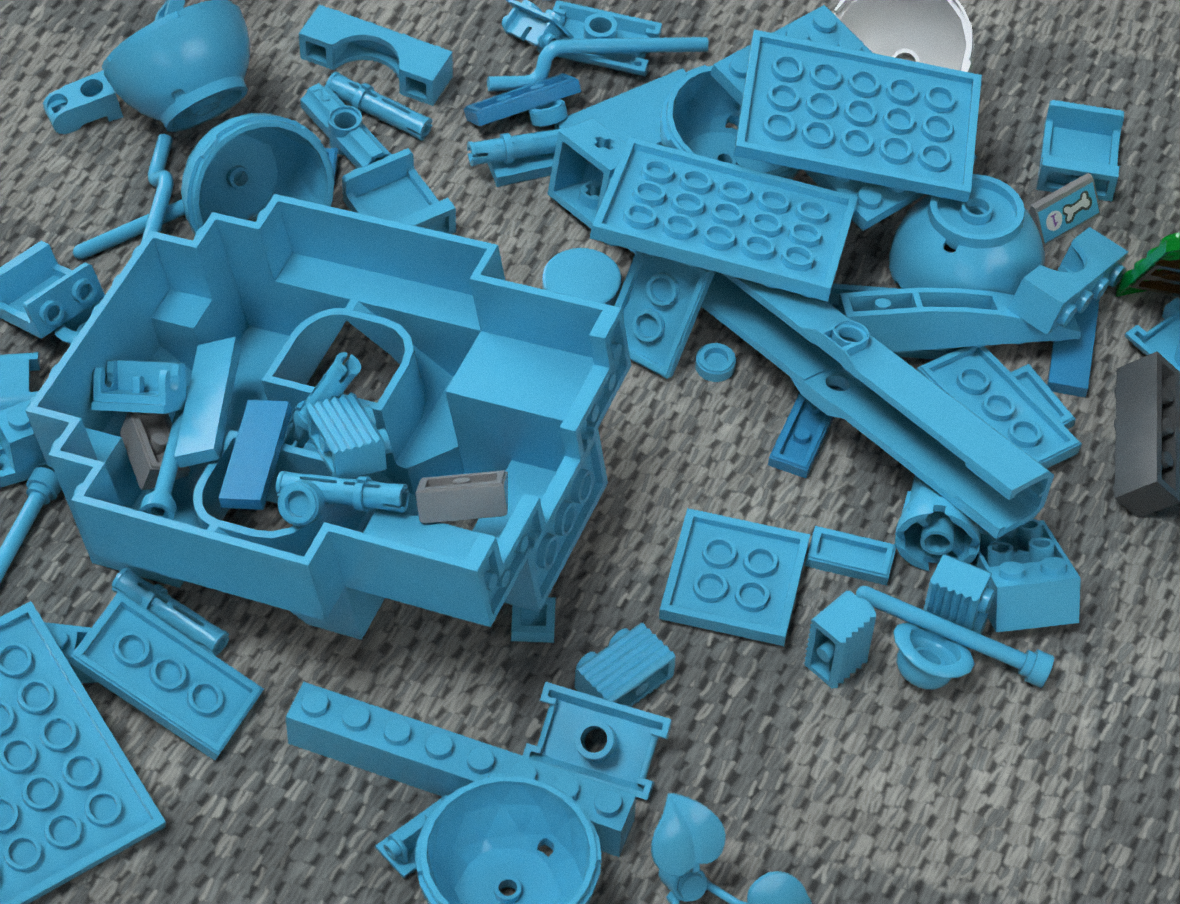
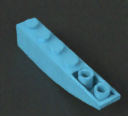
M918 287L839 293L838 310L852 321L864 325L869 330L870 335L896 353L972 346L984 347L986 345L1023 344L1041 341L1059 342L1068 339H1080L1081 331L1074 316L1066 327L1059 325L1048 335L1044 334L1009 311L1007 308L1014 295L1001 292L963 288Z

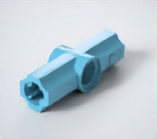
M318 83L308 88L306 94L300 99L301 108L329 138L330 147L338 148V154L345 155L356 168H362L391 154L362 123L361 112L355 107L345 105L328 86H322Z

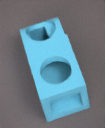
M104 70L62 86L63 88L50 93L43 102V108L52 127L60 134L77 131L84 124L105 116L109 121L123 118L116 93L104 76Z

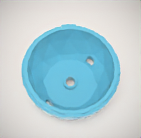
M210 0L200 2L170 13L135 32L108 55L101 67L104 70V76L114 91L127 105L145 116L162 121L167 131L178 132L187 130L221 115L240 102L247 94L248 88L244 78L250 60L248 28L240 7L231 1Z
M703 65L687 71L686 76L679 79L669 90L662 104L660 136L662 146L788 179H793L800 171L797 168L733 156L737 130L725 127L728 123L735 124L738 127L741 106L710 75L713 65Z
M250 113L230 118L220 123L199 140L189 155L183 172L181 196L185 216L195 235L197 230L203 227L212 212L256 222L259 212L265 209L274 194L331 207L334 176L331 161L324 145L308 128L297 121L274 114ZM242 171L241 179L234 183V175Z
M973 174L971 194L968 202L926 195L908 210L898 226L891 244L889 269L894 282L898 283L901 289L918 287L963 288L1015 295L1022 279L1039 265L1045 266V253L1040 231L1028 210L1024 207L1019 194L1011 186L999 179ZM947 244L956 251L953 253L944 250V246Z
M516 773L488 774V778L477 780L455 790L438 803L426 819L417 839L415 863L420 888L428 904H589L600 875L601 846L599 835H597L596 829L586 812L568 794L545 782L525 776H516ZM546 845L550 847L553 853L548 857L544 852L539 851L541 846ZM502 888H513L516 892L513 895L506 896L500 890Z

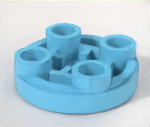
M573 248L558 253L546 264L543 271L542 288L614 306L621 291V273L617 264L606 254L589 248Z

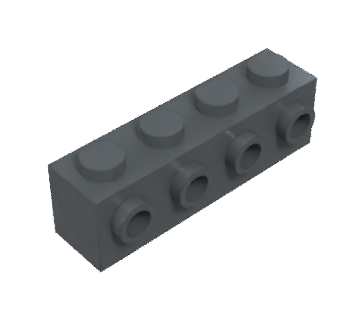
M1156 351L1117 368L1116 387L1114 390L1116 398V418L1114 420L1116 445L1113 454L1115 462L1113 493L1120 505L1125 506L1139 518L1180 502V371Z

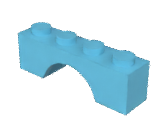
M322 5L317 7L299 32L301 59L332 70L356 60H371L382 63L392 69L397 75L401 95L432 106L453 77L452 51Z
M1089 227L1073 239L1058 271L1039 265L1022 279L1007 309L1046 335L1059 325L1066 327L1076 311L1080 314L1083 313L1093 298L1099 300L1109 285L1111 287L1116 286L1125 273L1126 267L1122 266V263L1128 251Z

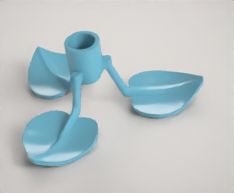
M668 794L662 817L652 838L651 855L654 863L659 868L660 880L670 890V893L666 896L670 904H680V901H696L704 895L705 891L713 893L729 904H812L802 883L793 875L782 871L769 872L759 877L749 888L747 902L737 899L713 884L700 869V864L713 862L721 855L726 837L723 824L710 809L700 802L679 794Z

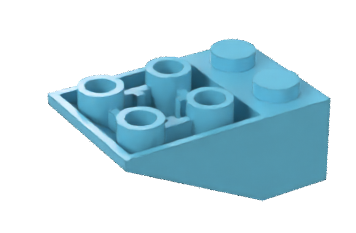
M1032 519L997 539L980 527V550L971 563L973 566L992 573L988 587L994 589L995 593L987 613L989 614L988 619L996 633L1079 623L1081 578L1044 520Z

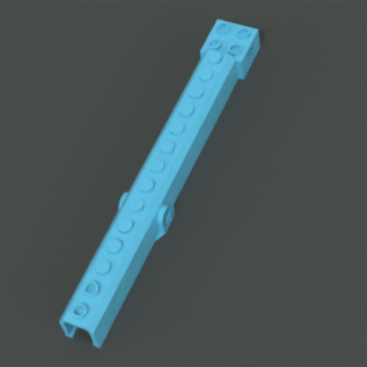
M594 118L560 130L558 132L548 195L589 228H592L626 143ZM715 272L702 303V308L789 375L801 395L828 416L845 419L994 538L997 539L1031 521L1044 507L1054 474L870 335L869 330L864 325L852 321L827 301L807 298L798 293L779 288H769L760 283L737 277H727L722 273ZM828 386H837L844 389L845 391H836Z

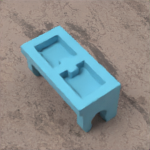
M108 360L106 374L104 367H96L94 370V401L91 402V410L156 414L184 410L186 402L185 363ZM107 374V382L105 384V375Z

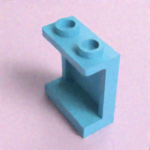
M1051 100L1044 124L1036 190L1054 192L1079 177L1090 173L1094 179L1098 200L1112 202L1119 176L1117 162L1124 111Z
M409 148L395 154H390L362 168L354 169L342 177L343 201L352 212L448 234L456 232L455 206L449 198L441 201L436 198L415 170L414 156Z
M43 241L33 245L0 267V318L41 339L105 296L92 265L83 263L74 270H70L57 263L50 245Z

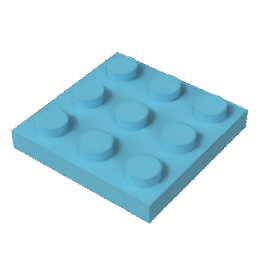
M687 508L661 602L659 619L784 646L806 558L810 534Z

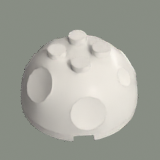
M841 0L834 9V15L875 54L964 72H970L974 51L972 25L959 0Z

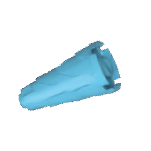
M914 475L911 491H907L901 517L895 531V546L899 554L908 563L925 571H929L928 562L938 564L943 554L970 564L980 550V526Z

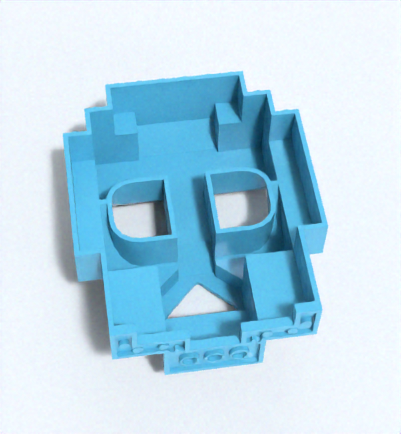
M274 194L265 209L259 212L256 222L212 212L203 227L197 230L193 241L149 231L141 244L134 249L132 257L121 273L114 278L110 289L101 302L93 308L90 318L81 331L73 337L70 347L61 360L53 366L43 386L30 399L25 412L47 465L54 468L92 563L118 571L127 567L139 577L178 588L186 581L288 610L308 625L362 640L385 598L488 627L492 626L504 603L536 612L541 611L608 484L598 427L631 368V360L621 307L505 281L499 247L496 244ZM346 321L390 354L400 364L378 403L358 398L362 406L370 405L375 416L377 430L383 428L386 430L391 445V453L386 455L387 469L366 476L370 477L372 481L382 483L407 484L410 496L408 507L404 513L370 508L368 511L362 512L356 511L352 506L325 504L322 515L315 522L302 526L293 525L276 531L255 530L222 521L229 508H221L218 498L248 400L289 401L292 409L290 422L296 405L301 401H305L315 388L306 384ZM236 336L241 345V352L220 459L189 466V475L175 480L171 493L177 507L174 520L139 511L143 498L154 491L155 488L148 490L140 489L120 434L128 412L91 410V402L94 401L93 373L95 368L104 367L106 374L108 360L185 363L187 387L190 384L197 346ZM107 374L105 375V384L107 382ZM170 412L168 414L171 422H173L175 412ZM310 438L304 445V448L295 447L297 441L292 446L282 444L266 501L278 504L276 480L281 471L332 476ZM501 470L508 472V511L505 516L479 518L472 531L441 522H420L416 500V490L420 479Z

